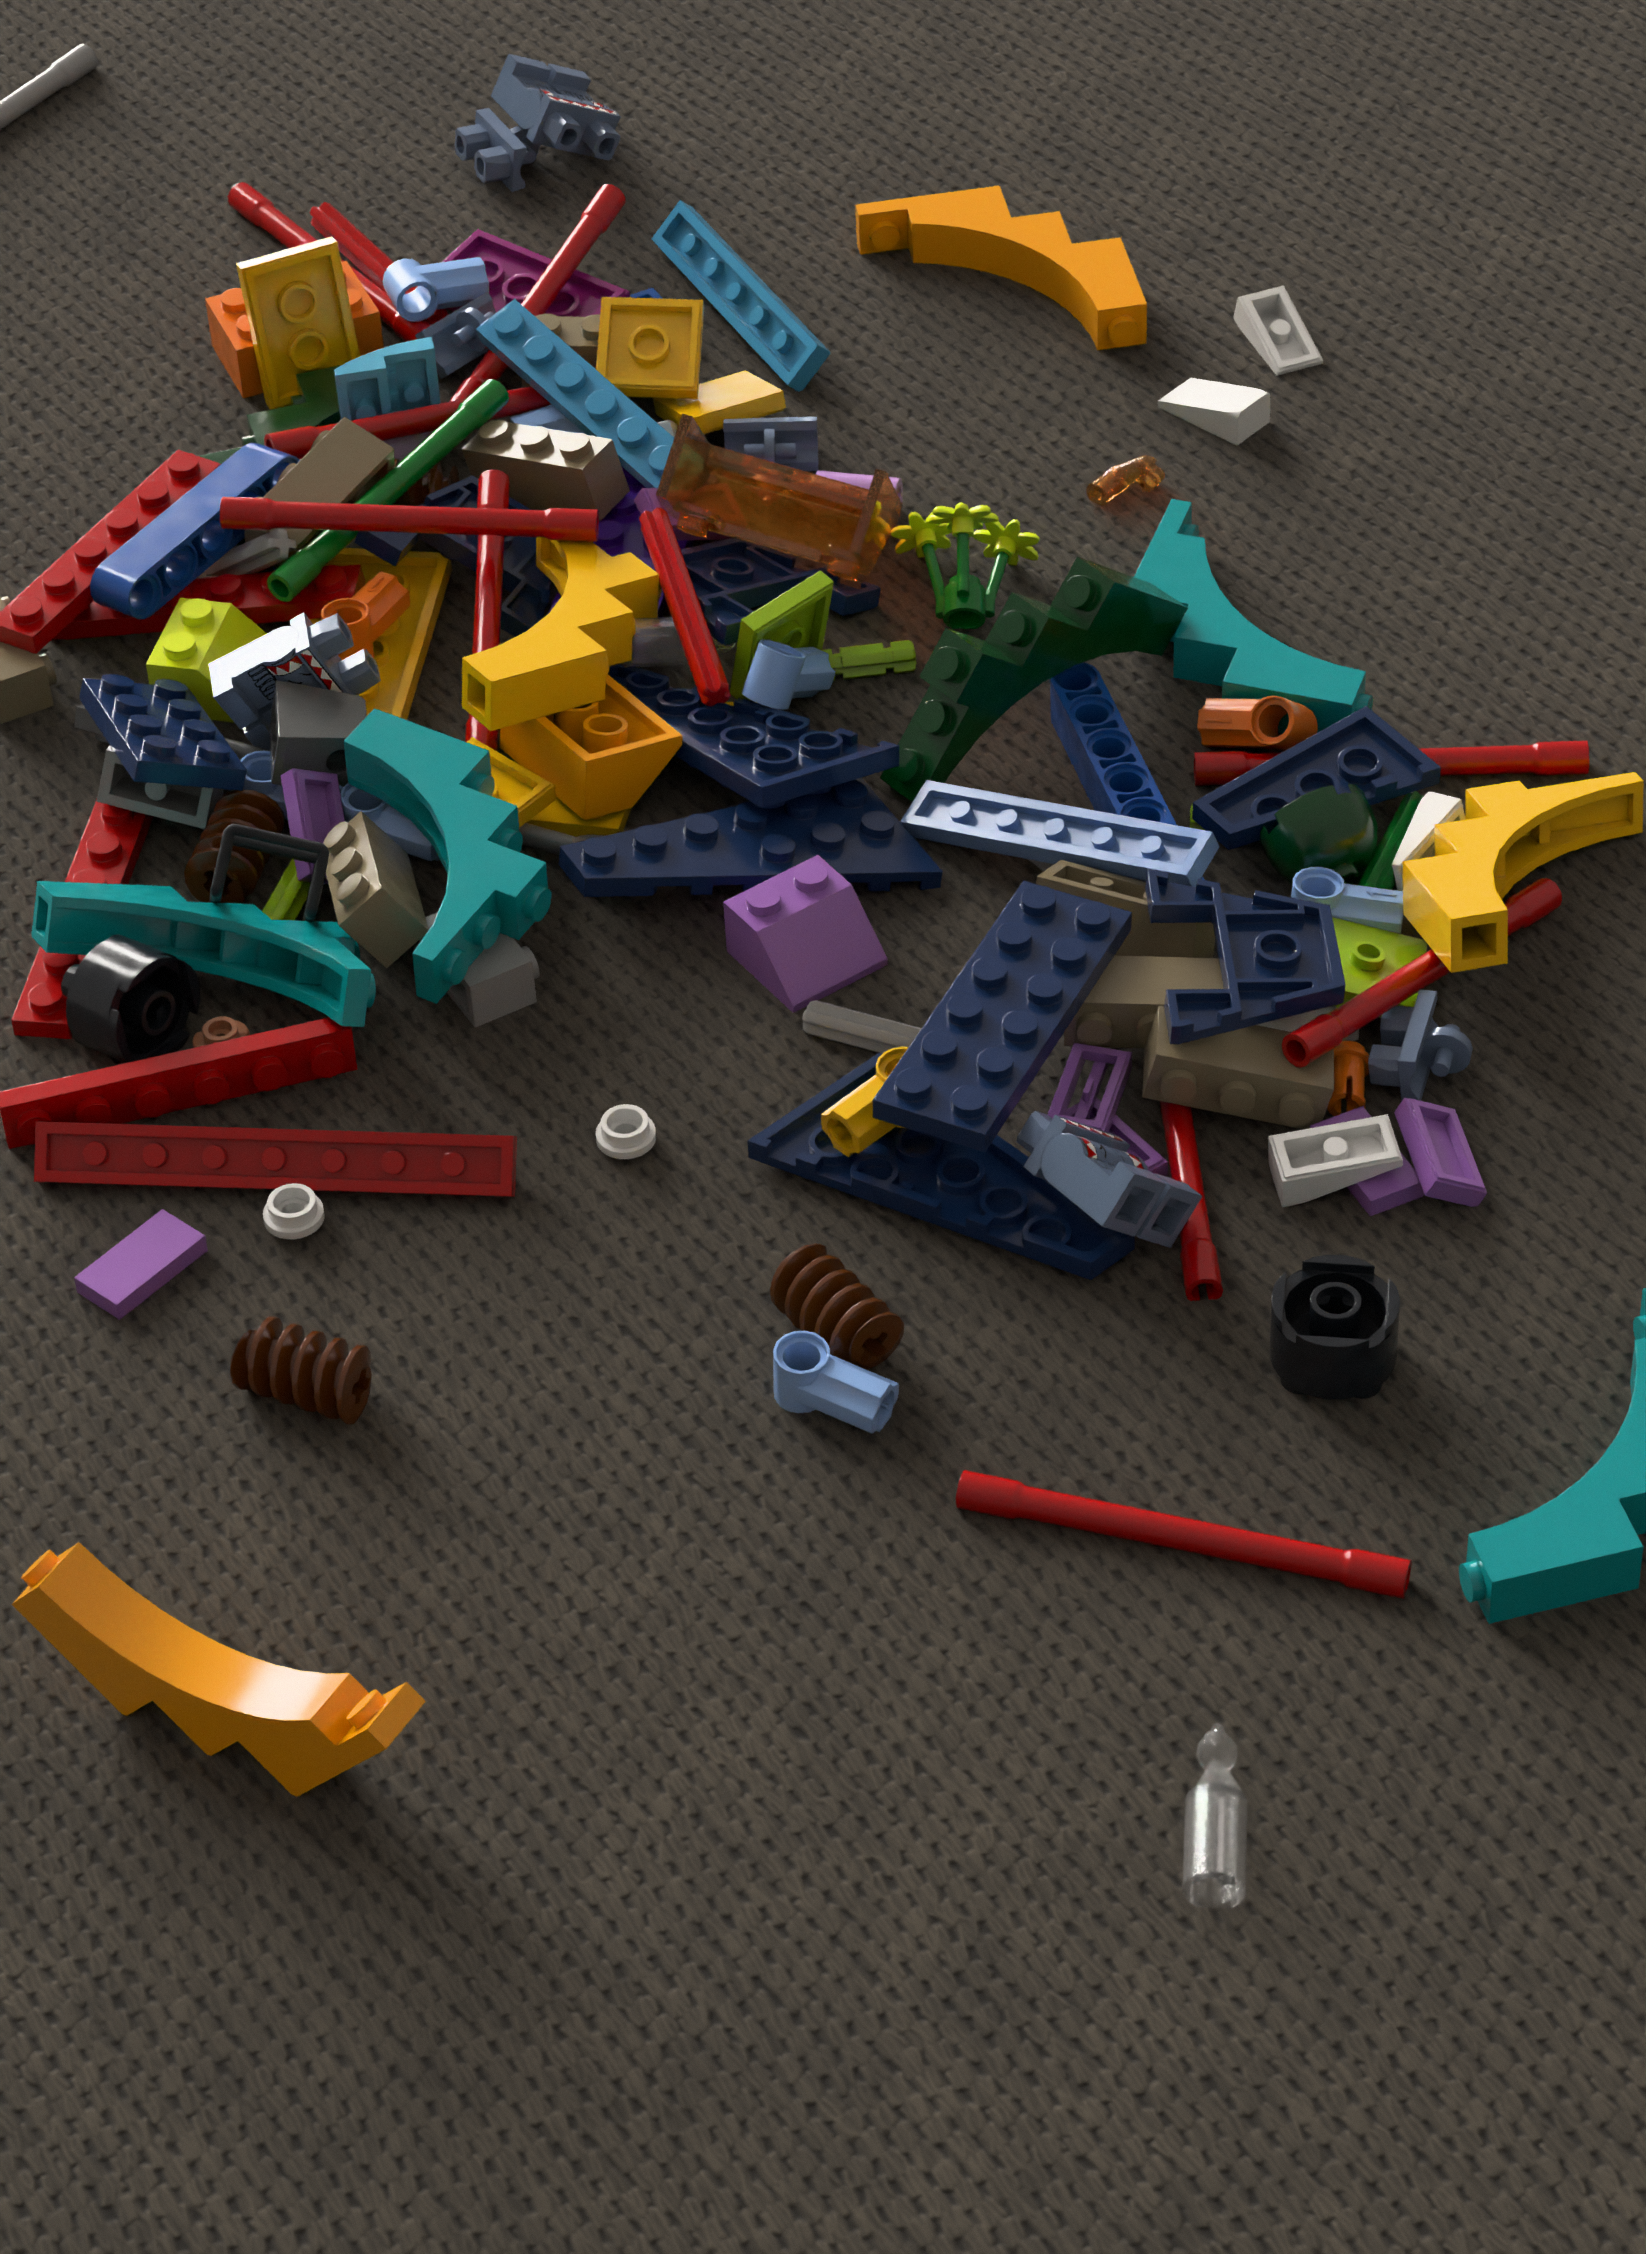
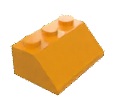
M607 675L605 700L501 728L500 748L518 764L554 784L556 797L586 821L632 808L680 749L683 735L611 676Z

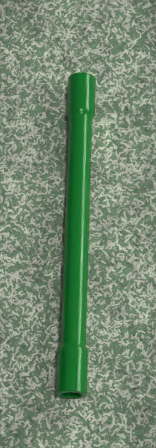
M486 380L460 403L457 411L354 504H394L470 433L481 428L508 403L509 395L506 388L497 380ZM324 530L304 549L296 551L267 578V586L270 592L280 601H291L320 574L321 569L357 537L358 531Z

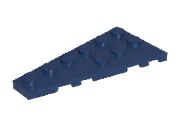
M625 663L609 666V676L683 735L682 746L676 752V757L685 761L690 767L698 769L715 779L723 787L730 788L750 800L757 807L765 809L778 808L783 806L787 800L807 794H823L830 791L832 786L899 766V745L881 741L877 744V747L865 746L858 743V733L843 728H839L834 732L815 731L810 729L809 718L742 698L736 699L734 706L716 703L710 707L702 703L697 687L691 690L669 687V676Z
M862 778L832 786L830 791L823 794H807L787 800L783 806L778 808L765 809L755 806L752 802H744L733 807L707 813L692 814L685 818L659 824L644 825L637 829L611 835L591 837L584 841L560 846L559 866L583 897L653 896L658 886H686L689 888L691 895H711L713 885H742V892L816 855L825 860L849 883H866L868 891H890L891 882L919 881L920 890L940 888L943 871Z
M880 1052L747 1140L748 1157L750 1159L1089 1280L1094 1279L1135 1249L1134 1236L1102 1227L1047 1180L1034 1176L1023 1166L1029 1157L998 1135H996L984 1153L911 1129L894 1127L862 1152L854 1153L850 1157L835 1149L828 1135L822 1130L821 1114L876 1075V1062L882 1055Z

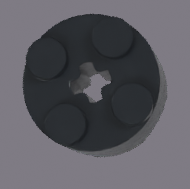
M115 934L96 945L80 964L72 965L66 971L61 983L62 993L67 997V1022L75 1041L124 1063L177 1052L185 1045L190 1035V1032L183 1030L189 1012L197 1015L200 1005L199 981L195 971L189 964L171 954L120 934Z
M1321 1255L1302 1261V1270L1295 1272L1288 1278H1286L1287 1271L1278 1278L1271 1297L1270 1359L1273 1368L1280 1377L1282 1386L1287 1391L1323 1399H1348L1354 1397L1366 1399L1380 1392L1382 1384L1391 1375L1396 1364L1400 1297L1397 1287L1390 1278L1387 1284L1374 1274V1265L1365 1260L1346 1255Z

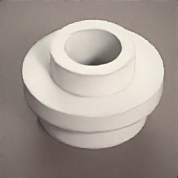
M623 1104L608 1109L603 1114L601 1122L596 1128L598 1148L605 1155L616 1159H632L642 1156L654 1146L656 1141V1129L653 1121L642 1108L635 1105Z
M297 1183L282 1185L273 1190L263 1209V1220L266 1229L272 1235L282 1239H300L311 1235L320 1228L325 1217L323 1203L313 1190L306 1185Z

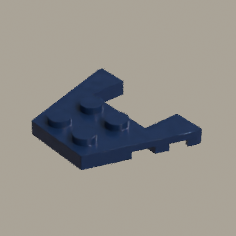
M472 475L426 496L423 504L418 506L477 508L478 478ZM509 497V509L531 510ZM358 531L354 542L396 567L419 540H422L436 548L445 558L458 561L476 572L478 535ZM505 536L502 588L511 592V594L502 603L501 629L514 637L526 632L543 619L549 601L551 580L536 566V537Z
M739 537L681 549L709 631L723 645L738 642L741 619L754 612L749 608L764 606L820 570L834 581L830 603L831 610L846 616L873 609L879 604L881 588L864 581L861 583L860 589L840 583V572L825 567L804 571L794 567L796 557Z
M1147 870L1145 890L1150 922L1212 923L1224 989L1166 990L1164 1011L1170 1044H1182L1343 1003L1346 984L1330 905L1255 890L1253 899L1222 893L1220 883L1198 879L1196 887L1169 882L1168 872Z

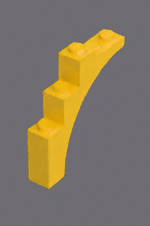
M536 537V566L555 584L561 598L547 616L526 632L496 647L462 658V708L488 730L494 731L605 700L606 676L609 673V666L631 661L632 638L635 635L636 628L658 622V600L662 593L659 574L631 552L611 557L593 542L556 541L544 537Z
M1636 772L1532 789H1527L1520 781L1465 789L1466 820L1434 825L1435 856L1403 861V915L1451 973L1508 964V909L1502 899L1519 880L1537 867L1561 855L1601 841L1643 833L1644 781Z

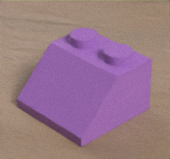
M819 855L723 902L727 952L793 1013L808 1006L811 1001L820 1000L888 965L887 956L852 884Z

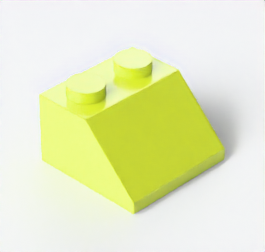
M180 598L146 662L149 684L154 685L158 679L181 682L190 689L211 720L233 722L213 698L208 664L267 633L232 603L208 601L201 598Z

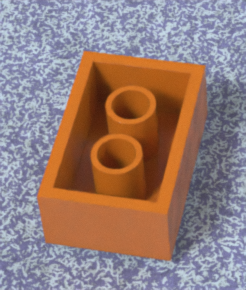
M346 260L341 263L360 356L384 348L380 312ZM232 288L220 295L205 298L211 342L216 354L243 398L262 394L263 388L241 288Z

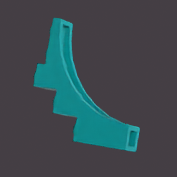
M374 708L344 740L348 784L382 799L411 820L434 846L448 874L446 893L435 921L412 953L416 995L437 1004L453 985H457L463 980L469 966L481 952L494 945L499 933L519 940L535 921L538 922L544 918L552 898L551 890L548 889L546 862L520 853L523 836L519 832L518 807L492 797L495 781L491 776L489 750Z
M37 881L31 937L46 953L87 955L99 943L115 934H120L171 954L189 964L193 970L256 985L296 999L324 1013L341 1026L364 1027L366 1010L371 1008L374 1003L376 985L371 969L360 960L358 943L338 925V922L271 920L254 904L188 902L171 886Z

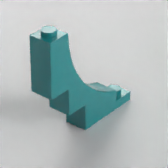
M1171 499L1134 577L1152 583L1188 608L1170 642H1174L1173 677L1222 686V698L1262 699L1266 696L1276 695L1302 704L1313 711L1318 724L1317 733L1365 706L1372 710L1373 696L1365 694L1366 671L1330 663L1293 649L1267 635L1232 606L1220 590L1211 573L1206 556L1205 538L1199 537V526L1192 524V502ZM1288 713L1280 720L1278 733H1284L1289 723Z
M1646 1288L1642 1291L1640 1316L1635 1317L1633 1320L1635 1342L1630 1378V1406L1616 1438L1603 1456L1580 1480L1551 1501L1501 1525L1468 1534L1467 1558L1465 1563L1459 1565V1579L1467 1601L1470 1603L1478 1601L1488 1624L1639 1588L1643 1545L1638 1535L1646 1533Z

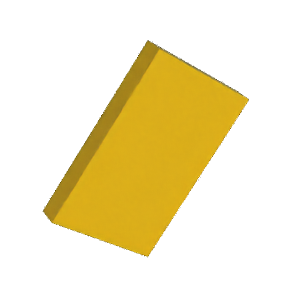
M333 237L236 264L264 398L270 410L290 406L291 396L299 395L296 374L343 365L360 357L338 243Z

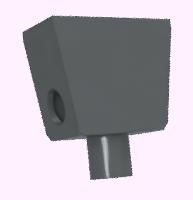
M276 680L269 724L272 784L282 785L280 775L295 768L337 774L339 785H346L348 778L344 740L367 717L365 699L358 695Z

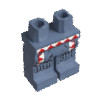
M508 54L491 97L521 128L528 130L526 137L532 143L609 161L613 157L620 141V135L615 129L621 116L615 110L609 109L604 104L596 103L586 92L591 79L583 71L550 63L547 66L541 61Z
M303 612L290 619L291 626L275 629L208 664L213 698L240 730L243 728L244 735L253 746L270 750L269 724L276 680L358 696L381 681L377 662L367 649H362L344 660L338 656V654L354 646L352 633L338 613L313 624Z
M1034 1111L1017 1136L1016 1142L1031 1153L1023 1167L1034 1176L1047 1180L1102 1227L1134 1237L1136 1235L1140 1239L1171 1248L1202 1198V1195L1188 1184L1148 1171L1147 1165L1140 1157L1127 1153L1130 1145L1121 1137L1058 1115H1054L1052 1119L1047 1114Z

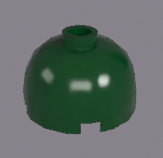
M1347 784L1351 793L1337 794L1333 785L1321 787L1301 795L1274 814L1278 825L1270 834H1268L1265 826L1260 832V844L1269 862L1280 876L1292 884L1295 874L1300 870L1309 867H1324L1340 874L1345 884L1354 885L1361 877L1360 872L1367 867L1377 849V822L1364 792L1358 786Z

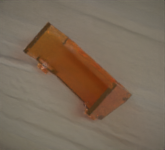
M686 414L681 416L656 492V496L669 515L678 520L676 528L685 533L706 537L707 532L711 531L828 565L827 572L852 581H856L859 574L871 573L891 536V530L897 525L903 507L886 471L876 469L870 488L865 489L709 444L693 416Z

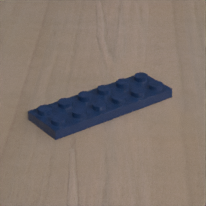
M1023 880L873 1098V1118L985 1153L1130 933L1132 912Z

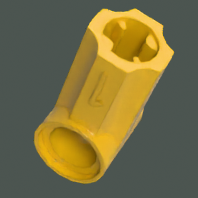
M908 1047L892 1048L884 1052L877 1059L875 1076L821 1114L822 1130L830 1138L833 1147L847 1157L854 1153L862 1152L894 1127L904 1128L873 1118V1098Z

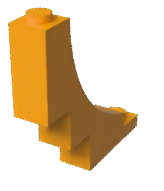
M1000 186L855 205L857 246L860 255L908 248L913 263L965 267L1002 276L1037 290L1067 309L1089 333L1097 350L1147 344V303L1121 237L1072 244L1060 211L1011 218Z
M80 1542L59 1556L49 1549L39 1557L21 1577L29 1586L12 1603L121 1714L128 1716L153 1701L204 1753L210 1756L238 1741L287 1791L296 1797L386 1750L426 1702L408 1682L403 1683L384 1695L377 1689L369 1693L350 1673L325 1674L300 1671L245 1655L220 1644L188 1627L140 1595L104 1566Z

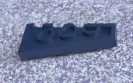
M1365 706L1194 801L1192 819L1206 831L1213 832L1216 840L1225 848L1231 850L1260 841V832L1264 826L1268 834H1270L1278 825L1274 816L1276 812L1301 795L1321 787L1333 785L1337 794L1351 793L1347 784H1354L1364 792L1369 804L1373 805L1439 784L1441 767L1370 708Z

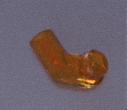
M1142 455L1110 467L1087 486L1086 493L1090 501L1104 506L1135 481L1139 484L1142 491L1150 492L1165 479V473L1155 464L1157 459L1152 456Z

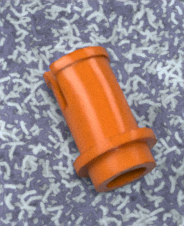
M1342 1041L1339 1046L1334 1048V1091L1327 1110L1333 1116L1341 1114L1342 1099L1347 1101L1346 1112L1361 1106L1365 1108L1366 1105L1364 1092L1365 1077L1369 1074V1054L1364 1046L1355 1041Z

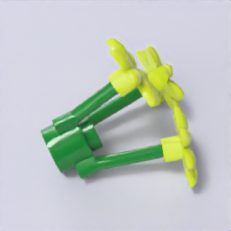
M962 502L956 504L955 509L938 506L933 509V512L929 514L926 520L917 512H911L908 515L909 525L897 526L891 530L893 537L901 539L895 547L897 554H902L916 547L918 558H925L936 599V617L943 619V622L952 629H977L985 623V617H994L995 599L1006 564L1017 566L1018 555L1032 561L1038 560L1039 557L1038 552L1031 546L1038 544L1040 537L1034 533H1020V522L1016 519L1011 520L1004 528L999 522V517L991 513V509L987 505H979L970 509L967 504ZM983 523H985L987 530H977L974 532V529H982ZM952 533L954 537H957V575L950 578L949 584L945 587L935 551L937 548L946 549L951 547V542L945 535ZM969 537L988 544L983 551L985 557H995V563L986 589L981 585L978 577L969 574Z

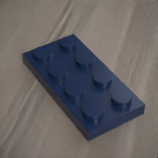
M105 674L101 680L83 678L79 699L134 782L243 791L247 769L185 684L169 679H158L154 685L141 684L117 674Z

